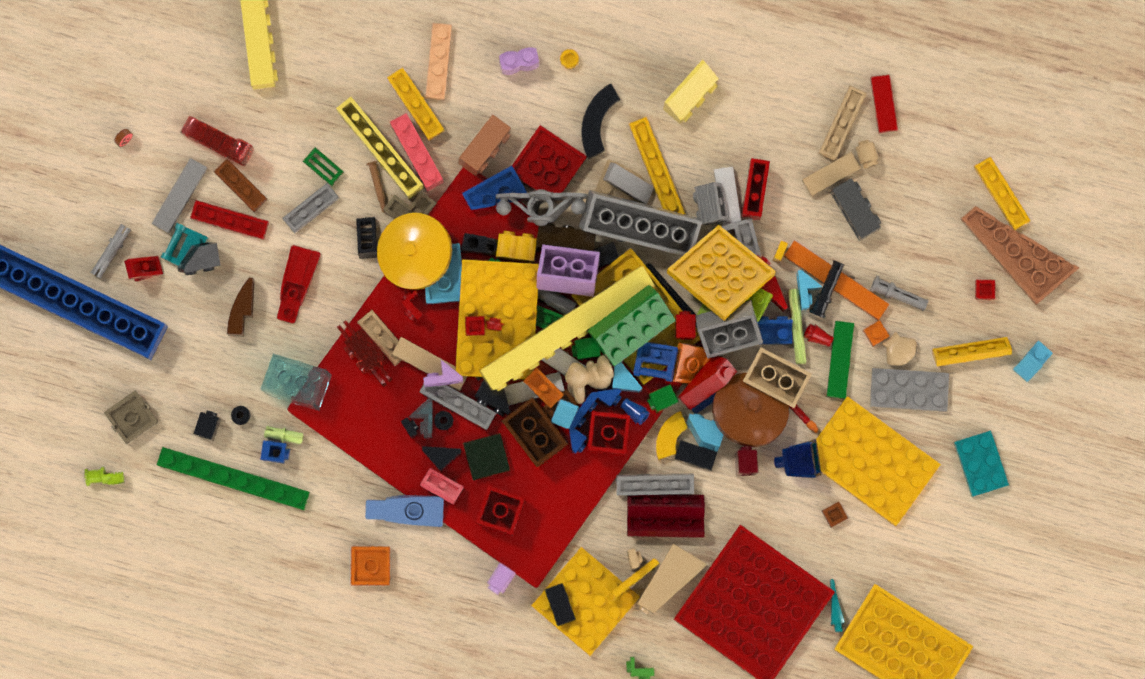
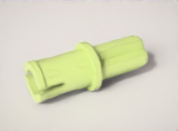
M266 426L267 430L264 432V438L280 440L281 443L286 441L301 444L303 441V433L289 431L285 427L280 429Z

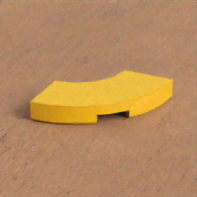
M681 411L669 417L658 433L656 440L658 460L676 454L675 445L677 438L688 429Z

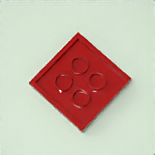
M539 125L512 166L520 181L533 190L543 189L547 192L563 193L587 159V156Z

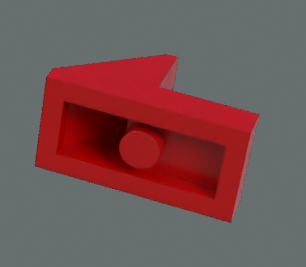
M159 256L131 258L124 261L128 278L134 279L135 282L163 274Z

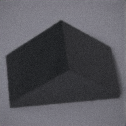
M422 446L424 454L440 472L459 457L462 452L461 449Z

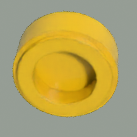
M567 49L561 53L560 63L564 68L573 69L578 65L579 56L575 50Z

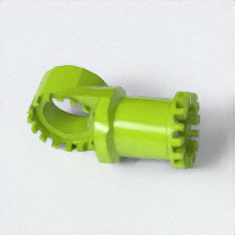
M105 467L96 470L84 469V476L87 478L85 479L86 486L100 482L107 485L124 483L123 472L106 474Z

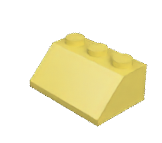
M704 60L693 69L664 102L663 110L679 124L683 120L687 122L693 115L691 111L695 107L699 108L706 99L704 97L708 92L712 94L718 87L716 84L718 77Z

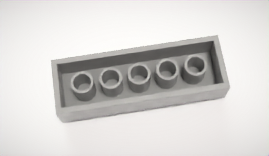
M589 190L585 203L586 210L582 214L579 227L583 231L683 256L696 245L702 221L697 217Z

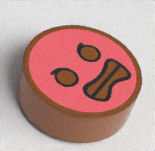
M123 129L116 135L114 142L119 147H123L132 139L133 133L129 129Z

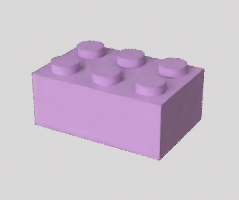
M542 245L536 288L594 297L600 252Z

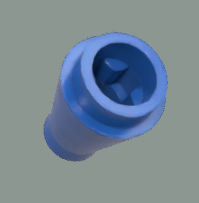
M628 398L620 406L627 415H630L635 424L642 425L650 414L647 408L630 401Z

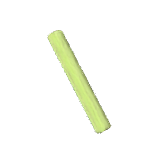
M790 289L788 296L791 319L793 320L792 333L796 364H805L806 353L799 290Z

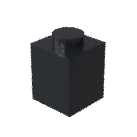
M206 410V413L200 412L193 434L214 441L221 421L217 417V413Z

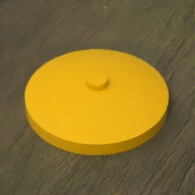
M407 213L391 221L383 230L377 247L378 263L385 277L393 284L410 290L424 289L439 281L446 273L452 258V242L446 228L435 218L422 213Z

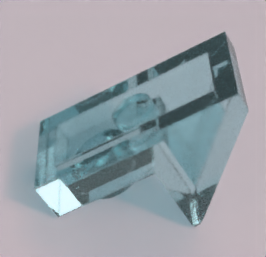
M428 398L409 416V419H424V422L420 423V434H424L425 439H432V398Z

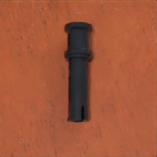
M833 260L820 294H816L817 299L813 309H810V313L825 319V312L828 305L832 303L831 296L845 266L844 264Z

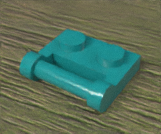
M177 223L173 237L165 253L163 252L160 258L179 266L191 246L207 242L208 237ZM182 233L187 234L177 258L172 257Z

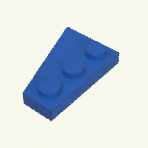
M511 165L464 191L462 195L469 208L475 210L497 205L500 200L495 198L496 194L527 193Z

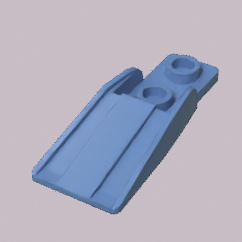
M400 495L387 497L385 500H366L365 518L409 525L442 527L444 499L439 496Z

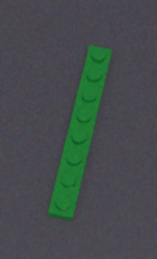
M162 447L156 464L166 469L300 510H305L310 494L309 491Z

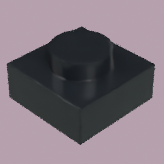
M403 419L401 423L411 439L418 436L416 431L419 428L414 420Z

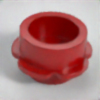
M490 318L489 321H486L487 330L502 331L504 323H501V319Z

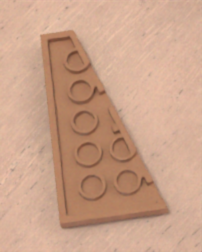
M977 206L960 219L1035 305L1080 268L1049 251L1046 247L1024 234L1015 231L1009 225L998 221L995 217Z

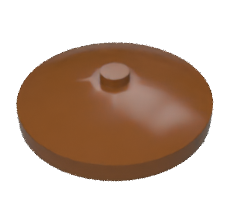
M747 373L736 374L714 396L712 414L715 424L727 439L738 445L765 446L776 440L785 429L789 418V405L743 382Z

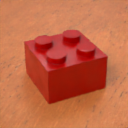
M592 411L587 451L625 456L630 415Z
M488 486L476 524L513 536L525 498Z

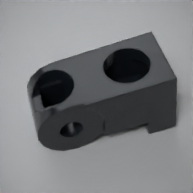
M465 233L462 238L461 253L496 256L498 240Z

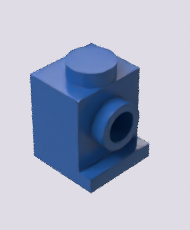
M263 440L260 460L285 464V460H289L290 449L287 448L286 443ZM278 449L280 451V455L274 456V450Z

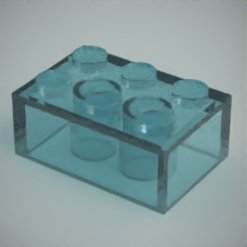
M273 354L260 390L266 395L319 411L332 375L326 369Z

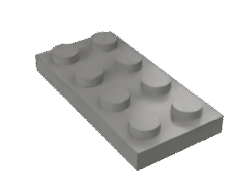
M872 368L870 407L947 412L949 373Z

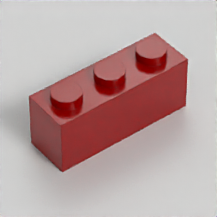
M750 159L741 218H752L753 220L760 221L770 161Z

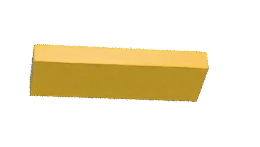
M653 558L613 589L608 595L611 602L654 570L659 564L656 558Z

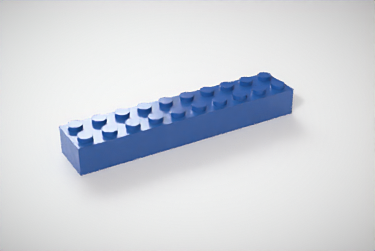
M0 245V289L144 358L152 360L168 328L165 323Z

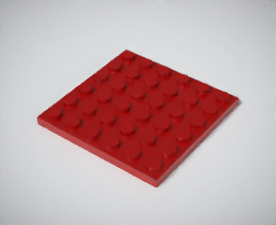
M739 525L673 620L756 679H775L835 591L748 529Z

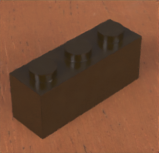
M547 223L538 228L536 251L541 252L542 245L595 251L596 234L583 231L582 229H574L573 226L569 225L556 227L552 223Z

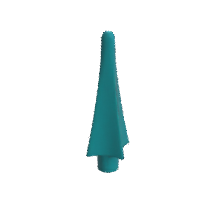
M831 579L830 588L835 591L831 597V626L834 625L835 633L843 632L842 624L845 623L838 601L835 582Z

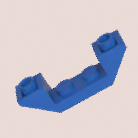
M620 389L592 392L577 411L569 427L571 447L574 454L578 451L581 453L588 444L585 442L587 437L575 428H581L586 421L584 417L588 411L592 412L598 405L595 402L597 399L609 408L611 405L616 406L622 398L619 395L621 393Z

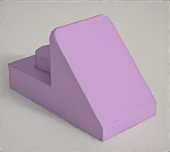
M442 360L443 375L429 373L427 377H423L425 387L463 383V377Z

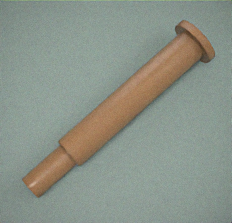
M369 162L366 166H369L377 199L380 202L382 213H384L383 209L386 206V199L376 166L378 162Z

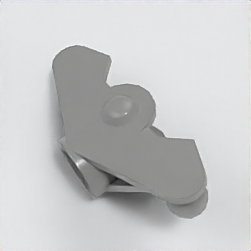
M543 189L528 193L496 194L495 198L500 200L496 209L500 215L509 214L511 205L508 200H511L531 216L527 218V222L544 226L547 223L555 222L570 205L574 214H583L586 210V204L583 199H587V194L553 193ZM518 201H529L527 208ZM547 202L549 206L547 213L541 216L538 215L539 206Z

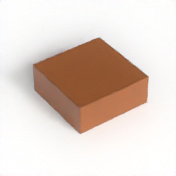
M840 502L822 510L830 528L848 519Z

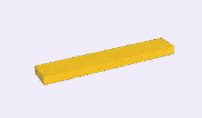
M647 117L629 123L630 130L662 209L685 214Z

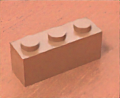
M492 115L461 154L458 164L475 176L479 172L483 173L489 165L487 163L489 159H494L499 153L500 149L498 148L502 143L506 144L510 139L511 127Z

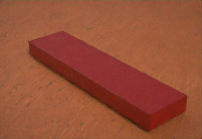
M195 200L190 216L192 220L264 240L269 225L267 220Z

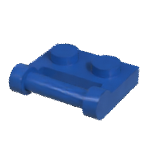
M650 342L645 343L638 349L634 376L645 375L663 378L666 381L672 382L678 347ZM647 362L668 367L667 371L644 368L642 363Z

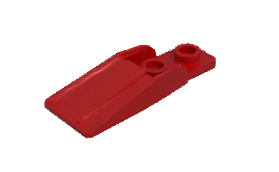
M295 245L291 246L282 280L281 303L277 314L278 320L292 324L296 322L299 308L302 306L321 256L320 252Z

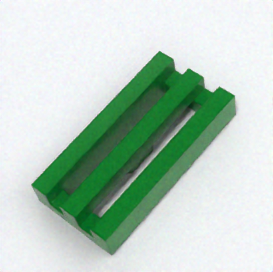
M316 147L303 160L304 164L331 187L344 173L342 169ZM316 153L338 173L335 175L313 155ZM309 160H313L318 166H320L333 178L330 180L320 170H318L314 165H312L309 162Z

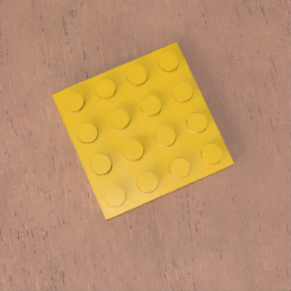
M720 225L716 226L667 269L669 276L723 321L774 277L776 273L774 269Z
M580 547L546 587L547 589L563 583L576 620L557 626L545 590L531 606L585 653L591 656L640 596L629 588L611 602L608 598L609 593L619 586L622 581L584 548Z

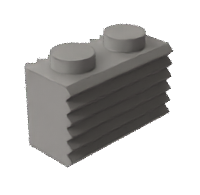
M712 182L695 186L693 198L698 205L696 216L702 221V225L727 221L722 184Z

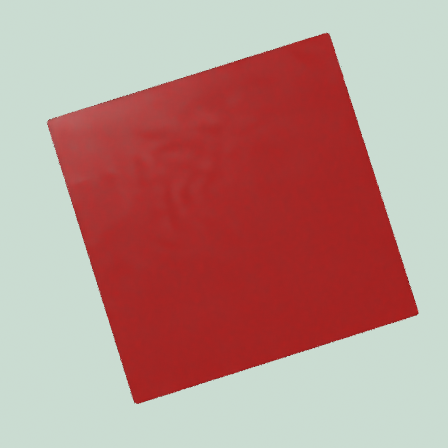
M462 167L428 214V216L435 218L446 228L452 244L460 243V251L462 238L465 233L498 240L499 234H503L504 231L515 232V236L532 234L537 239L539 228L535 223L527 222V218L531 216L513 202L510 203V213L504 216L497 212V205L471 210L462 193L488 178L481 173L475 176L464 167ZM536 251L535 262L529 264H539L541 252ZM461 253V262L462 260L488 261L493 258L496 261L499 259L496 256ZM499 259L501 262L527 263L514 260ZM607 266L598 269V274ZM384 275L288 406V412L404 495L437 496L420 486L430 468L463 486L464 488L454 505L444 500L443 523L496 561L515 572L517 576L531 586L537 588L616 479V475L621 472L664 411L656 413L655 409L651 410L647 402L650 399L649 394L667 385H671L676 394L683 383L669 382L663 378L653 377L643 385L634 376V373L627 364L621 361L643 388L642 391L639 393L621 391L619 395L622 398L616 406L611 405L610 408L597 399L595 402L598 405L593 411L627 415L620 408L626 398L647 408L650 414L642 425L635 424L630 418L626 455L588 452V444L581 453L578 451L574 454L571 447L569 428L566 429L555 424L569 445L540 467H536L502 422L507 415L502 417L496 414L488 429L485 430L420 393V390L424 385L423 377H427V373L403 360L394 366L357 323L373 310L398 341L402 337L456 367L459 302L426 304L425 288L416 290L418 297L411 303L423 314V318L419 322L415 319L411 321L404 313L406 309L401 303L403 302L402 298L409 291L413 293L415 290L399 287L389 281ZM559 292L571 301L575 302V300L571 297L572 294ZM537 298L538 306L564 316V314ZM536 326L535 334L543 329ZM588 332V334H586L585 336H583V337L580 338V339H586V338H592V337L590 336V334H589V332ZM577 337L570 340L572 344L563 349L571 357H573L571 346L575 345V340H579ZM701 340L695 344L696 346L703 347ZM598 358L582 360L579 362L585 366L589 361H593L594 364H596ZM542 360L538 361L540 365L533 369L534 371L538 368L545 376L558 372ZM610 363L614 374V366ZM560 373L564 391L568 390L565 376ZM467 376L458 392L477 402L478 399L475 398V394L484 378L478 381L474 376ZM613 378L611 379V384L606 390H612ZM510 379L506 384L507 386L523 382L525 379H517L515 381ZM588 384L585 385V400L592 392H599L601 390L592 388ZM536 398L541 407L546 405L540 398ZM525 402L510 405V414ZM578 403V410L583 404ZM487 406L488 409L494 411L493 407ZM447 411L452 415L453 425L450 429L440 430L435 426L434 418L437 413ZM588 411L584 416L586 418V421L581 426V428H575L587 437L585 441L586 443H588L591 420L590 411ZM442 417L440 423L446 424L447 418ZM405 418H408L409 421L413 419L419 428L416 431L418 436L411 439L401 423ZM422 446L461 449L462 452L459 457L440 472L424 454ZM488 486L525 498L513 536L476 524Z

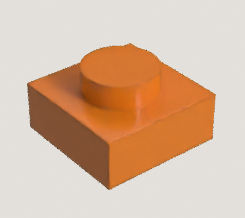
M880 320L863 330L872 347L890 337Z

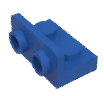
M762 316L758 325L763 343L758 345H792L793 320L788 319L787 316H779L777 320H769V317Z

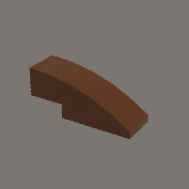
M253 277L247 279L234 301L228 320V336L244 337L245 318H253L255 285Z

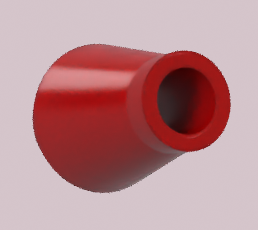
M809 324L804 333V338L808 342L827 347L832 344L834 339L833 336L816 324Z

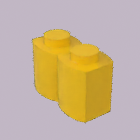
M504 231L498 237L496 258L534 263L537 239L532 234L515 236V232Z

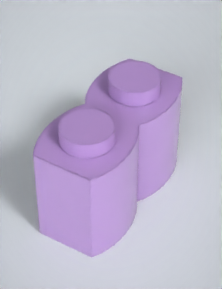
M528 47L519 52L508 51L499 56L501 71L504 75H512L520 70L532 71L539 67L536 48Z
M499 563L487 581V584H489L488 589L497 595L499 592L504 593L516 573Z

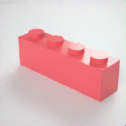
M407 113L390 121L392 130L426 191L428 192L443 184L441 174Z

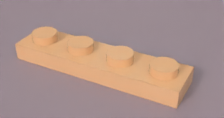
M433 23L426 99L445 100L452 25Z

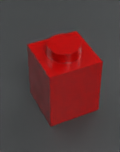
M690 311L679 312V315L675 316V340H695V314H691Z

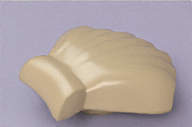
M897 332L882 343L886 347L888 365L903 366L916 354V340L901 337Z

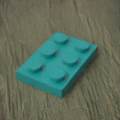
M991 430L953 442L971 497L1009 486Z

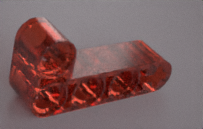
M192 116L188 117L180 132L187 138L242 166L247 165L254 152L253 146L240 138L235 139Z

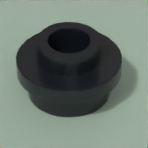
M237 406L231 412V419L237 425H244L250 420V411L244 406ZM239 412L244 413L242 419L237 418Z
M447 411L437 413L434 418L435 426L440 430L450 429L453 425L452 415ZM442 417L447 418L446 424L440 423Z

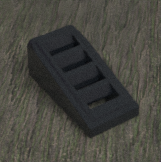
M375 217L357 218L359 258H377ZM364 225H372L371 228H361ZM362 233H372V235L362 236ZM362 241H372L373 243H362Z

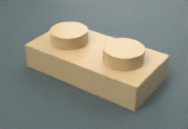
M635 548L627 550L626 553L631 570L638 569L640 567L639 564L642 563L640 551L636 552Z

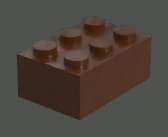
M534 397L502 420L536 467H540L569 445L568 441L556 425L551 422L550 417Z

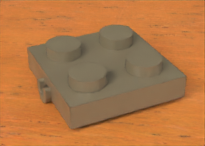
M136 390L104 412L112 424V429L115 433L118 432L125 444H128L158 423L150 411V406L147 402L143 401Z

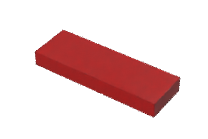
M890 74L870 77L878 133L897 131Z

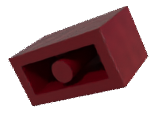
M745 446L737 450L735 453L736 476H755L758 473L757 449L752 450V446Z

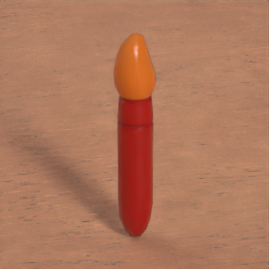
M797 404L795 408L789 406L806 424L807 428L815 433L818 432L815 422L810 420Z

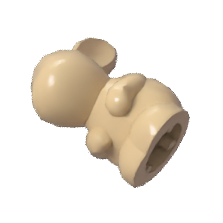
M604 355L599 356L596 364L593 361H589L586 367L580 363L573 362L565 374L568 392L579 404H583L585 400V385L588 384L592 388L605 391L614 377L612 367Z

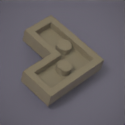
M422 191L410 206L394 195L383 211L394 219L407 213L428 215L437 202Z

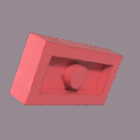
M431 468L420 484L421 487L453 505L464 488Z

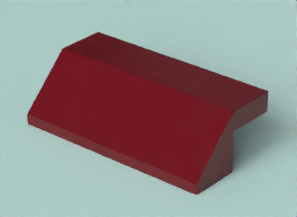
M627 495V536L705 538L704 495Z

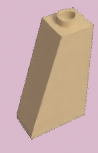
M673 544L637 602L640 606L639 610L647 615L650 612L654 614L706 566V563Z

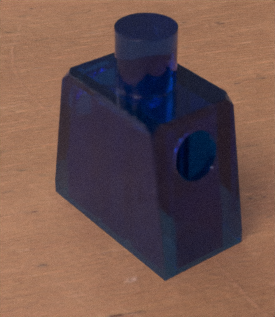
M816 439L782 449L783 456L774 458L775 467L785 468L786 476L816 478L822 475Z

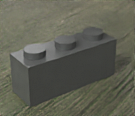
M851 178L832 189L830 194L857 239L861 241L881 228L879 225L881 221L877 214L873 215L870 210L871 204L869 200L861 195L860 192L862 190L858 182H854Z

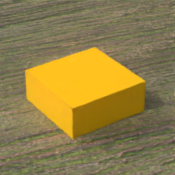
M780 241L772 261L781 262L788 243Z

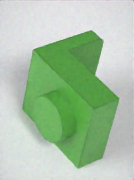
M630 657V661H626L627 673H630V677L639 676V679H650V676H654V668L635 669L634 657Z

